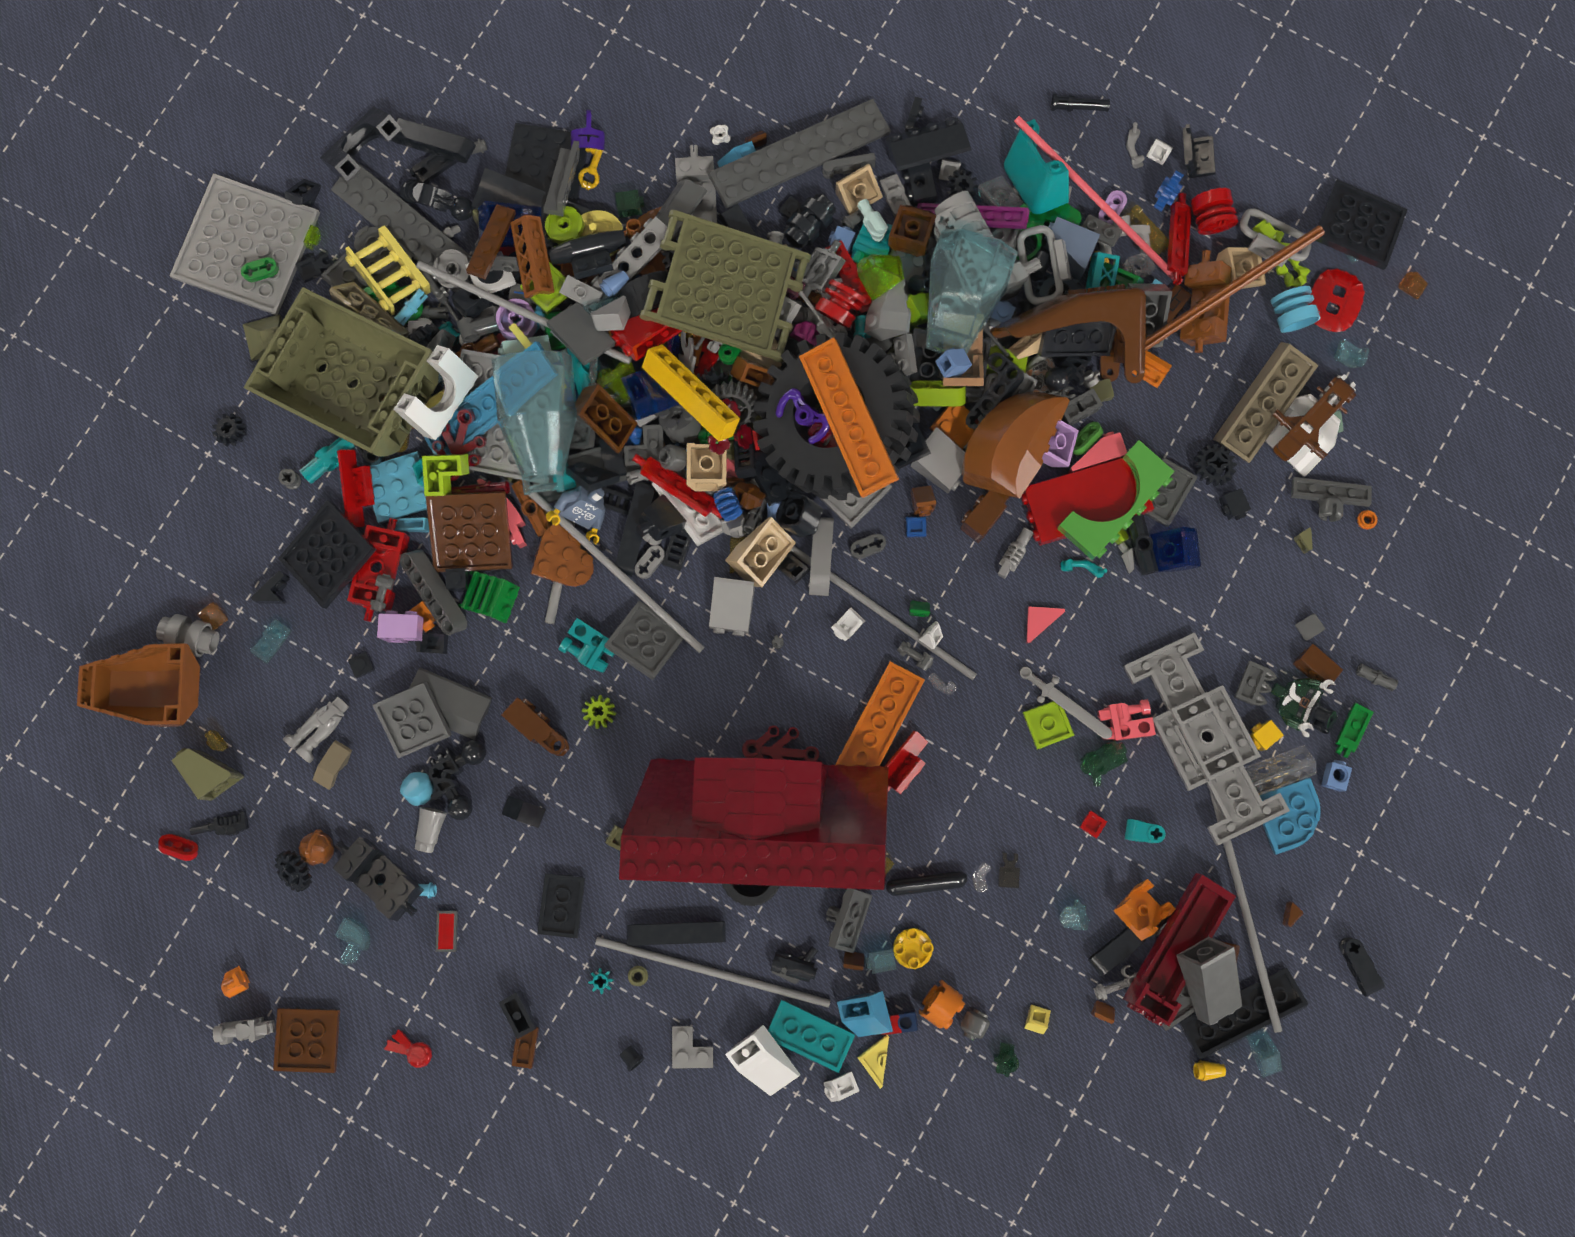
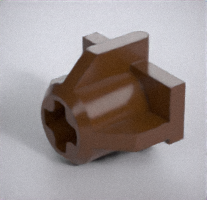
M740 481L734 487L736 490L735 494L742 508L753 509L762 505L766 494L761 492L756 485Z

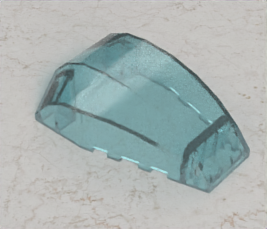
M948 229L941 231L931 259L926 349L944 353L950 348H963L966 354H968L1007 290L1018 251L1000 239L969 230Z

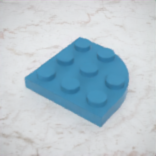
M1311 778L1259 795L1261 800L1264 801L1281 793L1290 810L1263 824L1274 855L1301 846L1314 834V830L1320 820V803Z

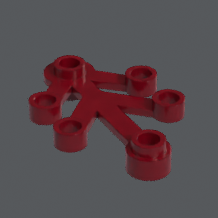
M463 409L457 414L460 426L455 441L450 433L451 426L449 423L446 424V431L442 430L441 434L452 454H464L475 448H482L487 444V439L483 435H479L473 441L463 445L468 426L475 419V415L470 409ZM465 413L470 415L469 420L465 418ZM478 438L482 439V445L478 443ZM436 440L432 444L433 450L438 455H447L444 451L446 445L443 440ZM437 443L441 444V449L437 448ZM474 453L468 457L469 467L477 466L481 463L482 459L479 454ZM473 456L477 458V463L473 462ZM460 475L450 476L451 481L458 479Z
M775 725L770 726L768 731L758 740H748L742 747V752L746 758L765 759L761 754L770 755L773 759L784 760L781 756L805 758L806 761H817L819 758V751L813 746H809L805 750L782 748L792 739L798 738L799 730L795 727L789 728L787 734L771 747L763 745L770 738H775L779 735V728ZM771 728L777 729L776 735L770 734ZM791 730L797 731L795 737L790 736L789 732ZM750 746H755L756 751L754 753L748 751ZM809 751H813L815 753L814 758H809L807 756Z

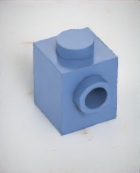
M837 226L836 231L831 232L828 242L832 245L834 239L841 240L847 251L850 252L855 240V232L849 227Z
M998 300L990 317V326L995 327L1011 319L1016 307H1013L1010 302Z
M950 348L935 361L944 378L959 377L972 366L964 348Z

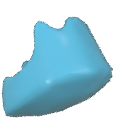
M413 772L402 782L400 793L410 804L414 806L424 805L431 799L433 785L428 774Z

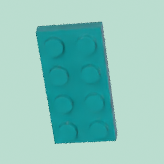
M781 1000L768 1029V1032L778 1045L838 1073L855 1037L854 1033L784 1000Z

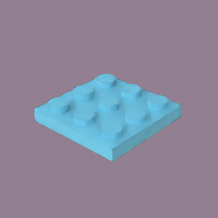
M418 451L370 466L375 502L373 509L378 524L389 522V518L398 519L427 510L424 488L417 483L412 467L421 459Z

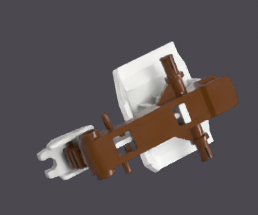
M1345 374L1334 377L1324 390L1318 386L1317 390L1321 392L1319 400L1312 394L1299 396L1294 399L1284 415L1278 409L1272 414L1279 422L1265 442L1273 448V452L1281 460L1289 462L1294 467L1293 469L1304 478L1335 446L1341 420L1334 413L1340 409L1344 414H1347L1348 411L1342 405L1345 402L1349 403L1357 395L1354 393L1356 391L1354 388L1356 384L1352 382L1348 385L1344 381L1347 378Z

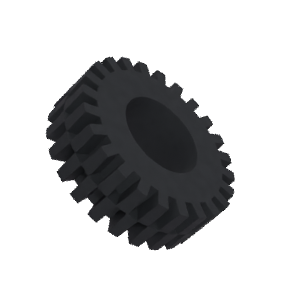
M838 332L835 334V339L840 346L859 390L863 392L868 411L898 474L900 470L894 465L898 458L905 461L909 459L911 452L905 446L908 441L916 443L918 433L912 427L913 423H920V413L913 406V404L918 403V398L910 387L912 383L897 363L877 344L872 343L871 345L865 338L855 335L852 340L845 333ZM826 334L816 335V346L810 344L806 339L797 343L801 352L799 355L795 356L790 351H785L781 357L787 365L782 370L773 364L767 372L775 380L772 385L761 382L758 391L766 399L765 402L755 401L754 411L762 417V420L753 422L754 431L764 437L758 440L757 443L760 450L768 455L765 459L769 465L779 471L778 474L804 492H811L823 499H828V496L831 495L837 500H847V493H851L859 498L861 496L839 446L821 448L808 442L810 438L808 436V426L800 425L795 420L797 409L793 399H789L786 403L783 416H776L777 405L781 397L791 388L798 389L804 401L811 407H814L818 402L799 356L830 340Z

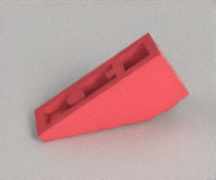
M1114 432L1104 434L1103 438L1075 463L1068 473L1123 458L1127 450L1121 433L1114 434Z

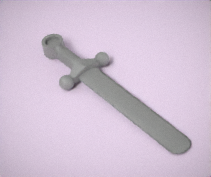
M1023 667L1020 670L1022 679H1028L1042 690V695L1037 697L1039 703H1043L1047 696L1102 738L1109 739L1112 736V731L1109 727L1054 687L1055 684L1059 683L1058 677H1053L1052 682L1046 684L1037 678L1030 668Z

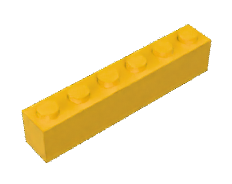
M663 344L649 348L642 368L714 438L722 441L733 437L740 418Z

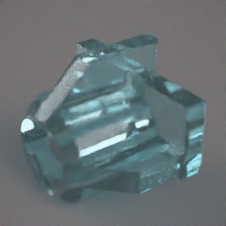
M1079 899L1074 901V906H1066L1060 913L1061 925L1064 928L1074 930H1087L1089 923L1085 913L1087 906L1081 905Z

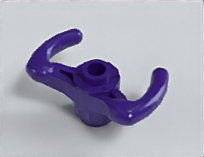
M791 388L781 397L777 405L776 416L782 417L786 403L789 399H793L797 409L795 420L798 424L803 426H812L814 423L823 424L820 431L808 439L810 444H814L827 434L830 429L829 423L824 413L819 414L818 410L804 401L798 389Z

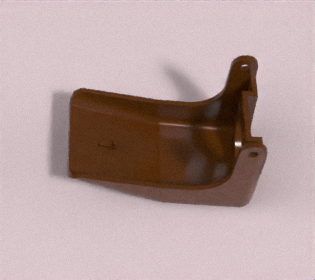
M1125 284L1106 286V288H1087V292L1086 289L1069 290L1068 295H1059L991 328L990 333L995 338L1010 335L1020 338L1074 324L1097 321L1108 322L1116 327L1110 356H1100L1101 378L1103 380L1110 378L1111 382L1115 381L1119 376L1120 363H1124L1125 379L1130 383H1139L1143 380L1145 374L1146 295L1138 287L1125 288ZM1108 369L1112 370L1111 375L1107 374ZM1133 370L1137 371V375L1135 377L1132 375Z

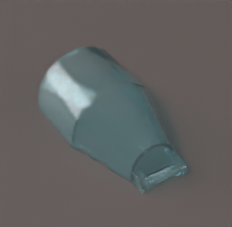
M525 351L493 359L492 371L497 423L521 474L524 495L554 490L564 492L563 476L578 416L575 404L576 394L572 356L559 351ZM556 477L557 480L555 483L530 485V480Z

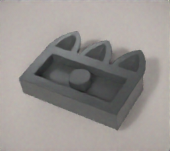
M1248 661L1234 698L1250 705L1267 704L1266 699L1259 692L1268 693L1272 691L1269 684L1264 680L1271 681L1277 679L1275 673L1267 667Z

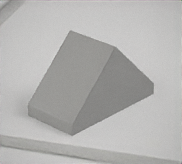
M622 296L590 314L597 331L624 330L631 312L626 297Z

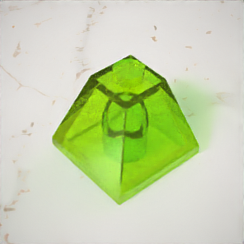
M871 254L867 258L861 259L857 264L858 276L873 301L904 280L902 262L899 256Z

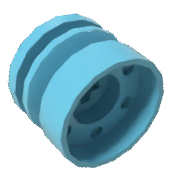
M1310 286L1292 288L1271 299V304L1275 307V314H1283L1277 319L1282 333L1305 328L1320 320L1321 317L1317 305H1308L1314 300V296L1310 295L1312 293Z

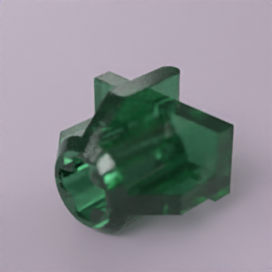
M1001 1042L999 1055L993 1054V1060L997 1062L996 1073L1004 1074L1005 1077H1009L1010 1073L1015 1072L1019 1068V1060L1014 1052V1044Z

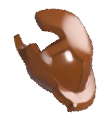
M316 829L301 840L299 854L303 861L309 865L326 864L334 854L333 840L321 829Z

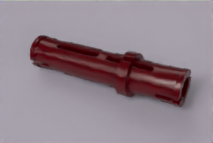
M486 481L485 484L451 487V493L506 491V494L510 492V485L507 481L495 483Z

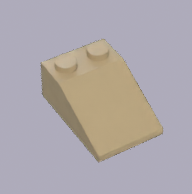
M768 517L734 548L725 561L745 581L754 582L755 587H763L796 542L772 517Z

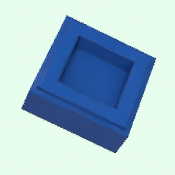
M906 517V536L926 537V517Z

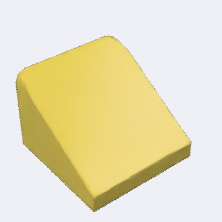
M1031 1004L1025 1029L1044 1034L1048 1028L1051 1010Z

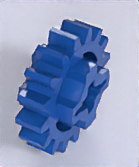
M1176 170L1171 178L1166 176L1155 194L1158 200L1154 208L1162 212L1166 204L1172 205L1183 187L1180 181L1184 174Z

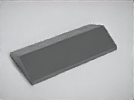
M689 179L680 180L655 217L668 226L670 210H677L692 215L707 193V190ZM677 221L674 236L672 237L673 241L681 231L682 221ZM648 234L645 238L648 244H652L656 240L654 234ZM661 249L660 252H667V250Z

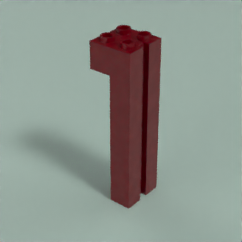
M1195 873L1175 907L1176 909L1171 914L1123 997V1000L1128 1002V1008L1140 1013L1152 1023L1159 1026L1165 1024L1170 1027L1182 1006L1175 1001L1186 984L1176 955L1205 938H1212L1236 897L1234 894L1206 876Z

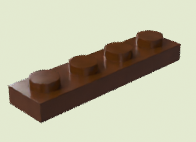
M496 205L466 268L467 274L486 279L511 226L510 222L513 221L516 215L514 209Z

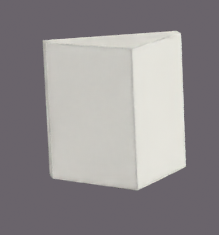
M935 621L919 639L931 649H935L943 638L939 623Z

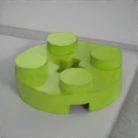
M566 206L563 217L550 214L547 216L545 230L552 242L561 244L567 240L580 237L584 230V221L576 209ZM564 222H567L568 227L562 228L560 226L564 225Z

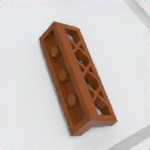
M524 215L510 222L524 297L531 298L537 294L550 295L555 291L541 218L539 216ZM522 224L523 226L521 234H519L518 225ZM524 242L527 247L525 253H523L522 249ZM528 261L530 263L529 272H527L526 270V264ZM531 280L534 284V290L530 291L529 286Z

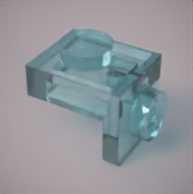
M1342 340L1339 342L1334 359L1349 368L1363 367L1370 350L1368 348H1357L1350 342Z

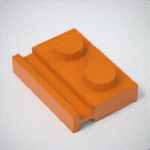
M1145 351V374L1143 380L1158 388L1172 365L1149 351ZM1133 370L1132 373L1137 375V371Z

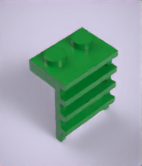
M471 571L470 575L473 576L463 603L458 604L459 608L507 623L520 587L505 579Z

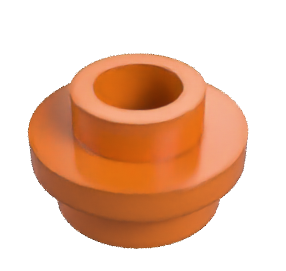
M1370 510L1362 511L1357 517L1358 525L1365 530L1374 528L1378 520L1376 514ZM1364 517L1369 519V523H1365Z

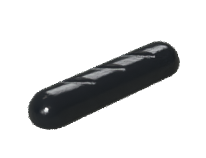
M958 871L896 879L886 883V890L892 896H903L956 889L965 886L968 878L966 873Z

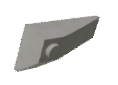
M901 265L884 271L866 315L864 333L879 341L909 333L911 312L907 308L906 301L908 296L904 292L905 280Z

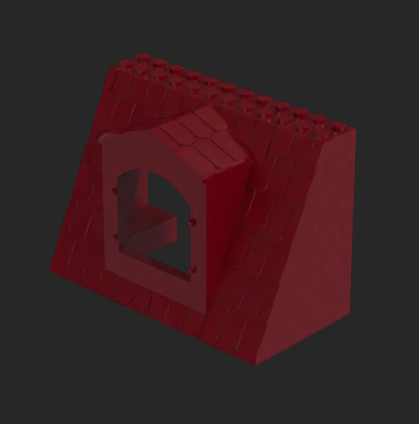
M695 758L693 761L684 759H651L621 834L619 880L884 890L886 879L889 767L824 765L822 762L763 758Z

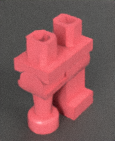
M1148 699L1140 700L1137 705H1127L1125 703L1108 705L1107 708L1097 711L1099 721L1109 720L1112 736L1109 739H1102H1113L1114 742L1156 735L1152 717L1133 721L1131 719L1132 714L1140 712L1143 716L1151 714Z

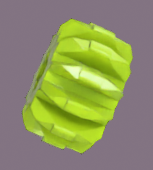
M599 695L598 701H596L595 697L592 696V704L587 701L585 702V705L589 708L582 709L583 713H588L583 719H590L588 722L590 727L595 723V728L599 729L600 723H602V726L606 728V720L613 723V719L609 716L616 715V712L610 711L615 705H608L610 702L609 698L603 701V696ZM596 708H603V710H601L602 712H604L602 716H595V714H597L596 712H594Z

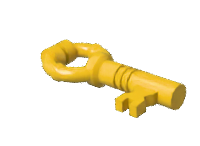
M586 148L585 151L591 152L593 158L590 166L583 168L579 172L578 179L582 188L590 190L599 184L600 179L597 173V166L603 150ZM586 172L595 176L593 184L583 180Z

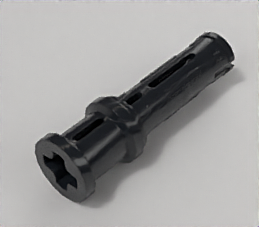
M1053 94L1051 100V111L1059 109L1071 112L1073 109L1108 112L1110 107V99L1075 98L1070 94L1068 96Z

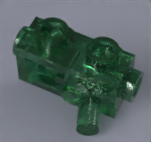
M1115 741L1105 743L1100 749L1086 753L1080 759V768L1085 775L1088 774L1093 779L1094 786H1101L1102 775L1128 761L1126 757L1127 749L1122 742L1119 744Z

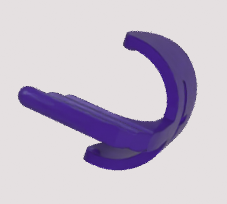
M586 109V127L571 131V148L573 141H579V148L604 150L605 133L591 127V110ZM578 135H594V136H598L599 138H597V137H590V141L588 142V141H587V136H578Z

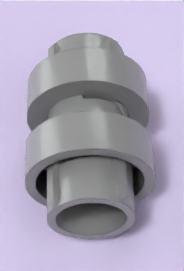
M175 614L172 618L163 617L156 630L157 639L162 640L164 644H188L196 657H201L204 653L213 654L218 646L220 637L217 631L212 630L210 623L200 620L192 623L190 617Z

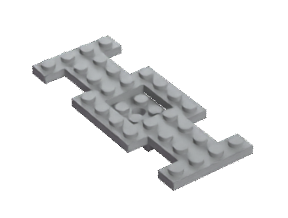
M1192 633L1124 665L1123 668L1132 684L1149 676L1151 677L1168 710L1153 718L1154 727L1187 791L1206 783L1224 817V820L1207 827L1214 843L1218 846L1290 810L1281 793L1264 801L1261 800L1243 766L1261 757L1224 686L1222 685L1209 692H1204L1187 658L1204 651L1196 633ZM1203 732L1211 733V742H1205L1202 739Z

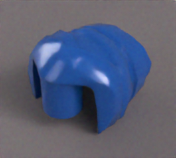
M636 425L624 446L640 445L641 427Z

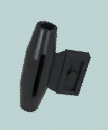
M623 230L604 231L567 240L548 249L552 265L571 263L575 279L577 280L614 270L609 253L627 246Z

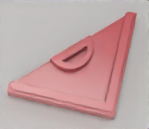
M1028 607L1026 643L1034 640L1065 612V609Z

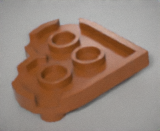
M560 524L556 526L551 525L544 531L530 574L566 586L577 587L584 585L590 580L594 568L593 558L586 551L580 549L581 543Z

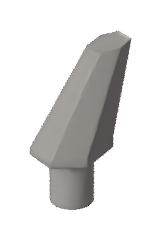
M455 225L451 228L446 227L442 232L449 238H452L454 234L459 233L461 230L458 225Z
M1123 542L1118 548L1123 553L1121 557L1130 574L1134 570L1133 548L1129 549Z

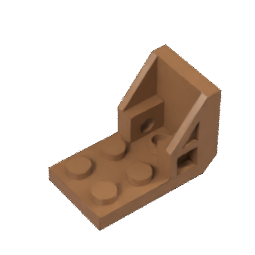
M943 314V353L950 348H964L972 363V366L959 377L944 378L942 375L943 386L984 385L982 354L983 314Z

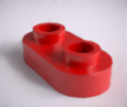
M166 834L159 838L158 849L166 855L184 861L193 860L198 855V845L191 840L173 834Z

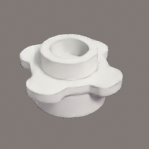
M717 125L710 129L714 145H719L722 142L728 143L731 140L726 125Z

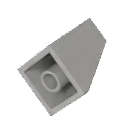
M936 427L926 440L931 454L913 462L911 467L943 491L949 493L951 489L955 491L961 483L959 479L963 475L962 464L965 452Z
M714 577L709 628L713 629V633L725 634V631L733 632L732 635L741 637L744 634H749L755 591L754 582Z

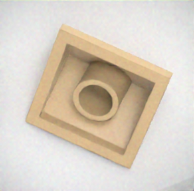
M870 164L836 182L835 193L849 215L858 210L857 205L861 200L867 199L869 204H872L883 197Z

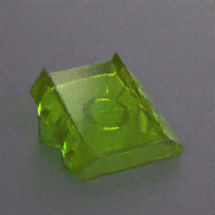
M621 362L617 364L616 369L613 371L603 369L598 373L597 383L619 405L624 404L643 392L632 362L630 364Z

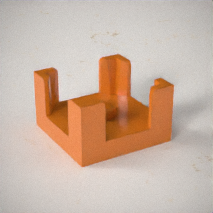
M1149 879L1136 885L1113 910L1141 941L1154 935L1159 929L1156 926L1161 920L1170 916L1176 909L1170 902L1160 906L1147 892L1154 887Z

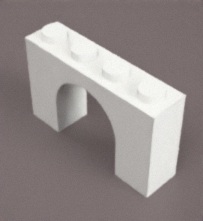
M439 345L431 353L427 362L440 373L444 380L445 389L440 402L434 407L428 408L417 397L404 393L393 409L424 437L436 440L441 435L442 430L453 417L454 412L463 402L464 397L474 386L478 375L449 348Z

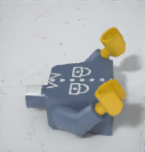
M579 486L574 490L563 492L554 505V511L547 512L546 519L549 522L552 520V524L556 526L560 523L558 515H561L587 529L592 527V530L586 533V538L590 541V538L595 536L593 543L597 544L599 542L597 531L601 529L606 509L603 498L604 491L600 488L588 492L582 486Z

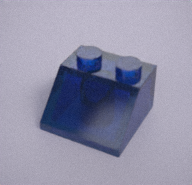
M1180 527L1150 534L1159 569L1155 573L1183 571L1201 567L1197 528Z

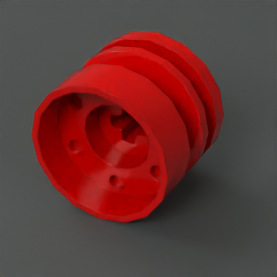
M1229 188L1211 189L1192 198L1193 213L1195 216H1198L1195 222L1198 225L1197 230L1199 234H1216L1226 231L1238 223L1237 215H1235L1236 210L1234 207H1231L1234 202Z
M830 279L828 284L835 290L825 288V292L831 296L830 299L820 297L814 309L839 325L850 329L856 317L849 311L851 309L860 311L861 307L855 301L864 304L866 299L848 284Z

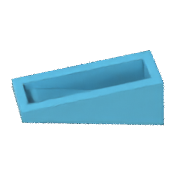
M428 518L396 519L398 521L395 531L429 532Z

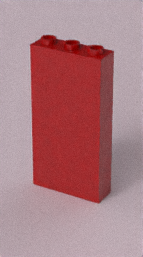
M1120 458L1028 486L1021 496V501L1023 505L1027 506L1028 512H1026L1028 522L1033 525L1034 530L1032 532L1035 542L1038 541L1039 546L1067 538L1057 528L1072 511L1085 519L1096 522L1113 521L1129 512L1135 501L1136 480L1129 465ZM1150 500L1144 504L1147 508L1140 515H1145L1154 510L1153 503Z

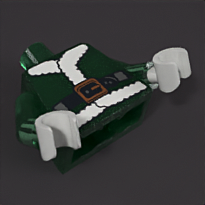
M1303 678L1288 682L1286 687L1275 683L1270 693L1279 698L1276 708L1279 710V715L1285 725L1297 731L1301 730L1304 737H1309V733L1305 729L1309 728L1314 731L1312 724L1308 723L1312 707L1322 697L1324 693L1321 691L1322 689L1332 694L1334 691L1327 689V686L1336 684L1332 680H1325L1323 682L1322 680Z

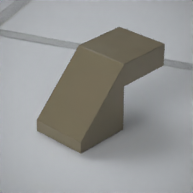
M335 740L318 764L313 780L330 790L334 786L338 772L347 765L352 750Z

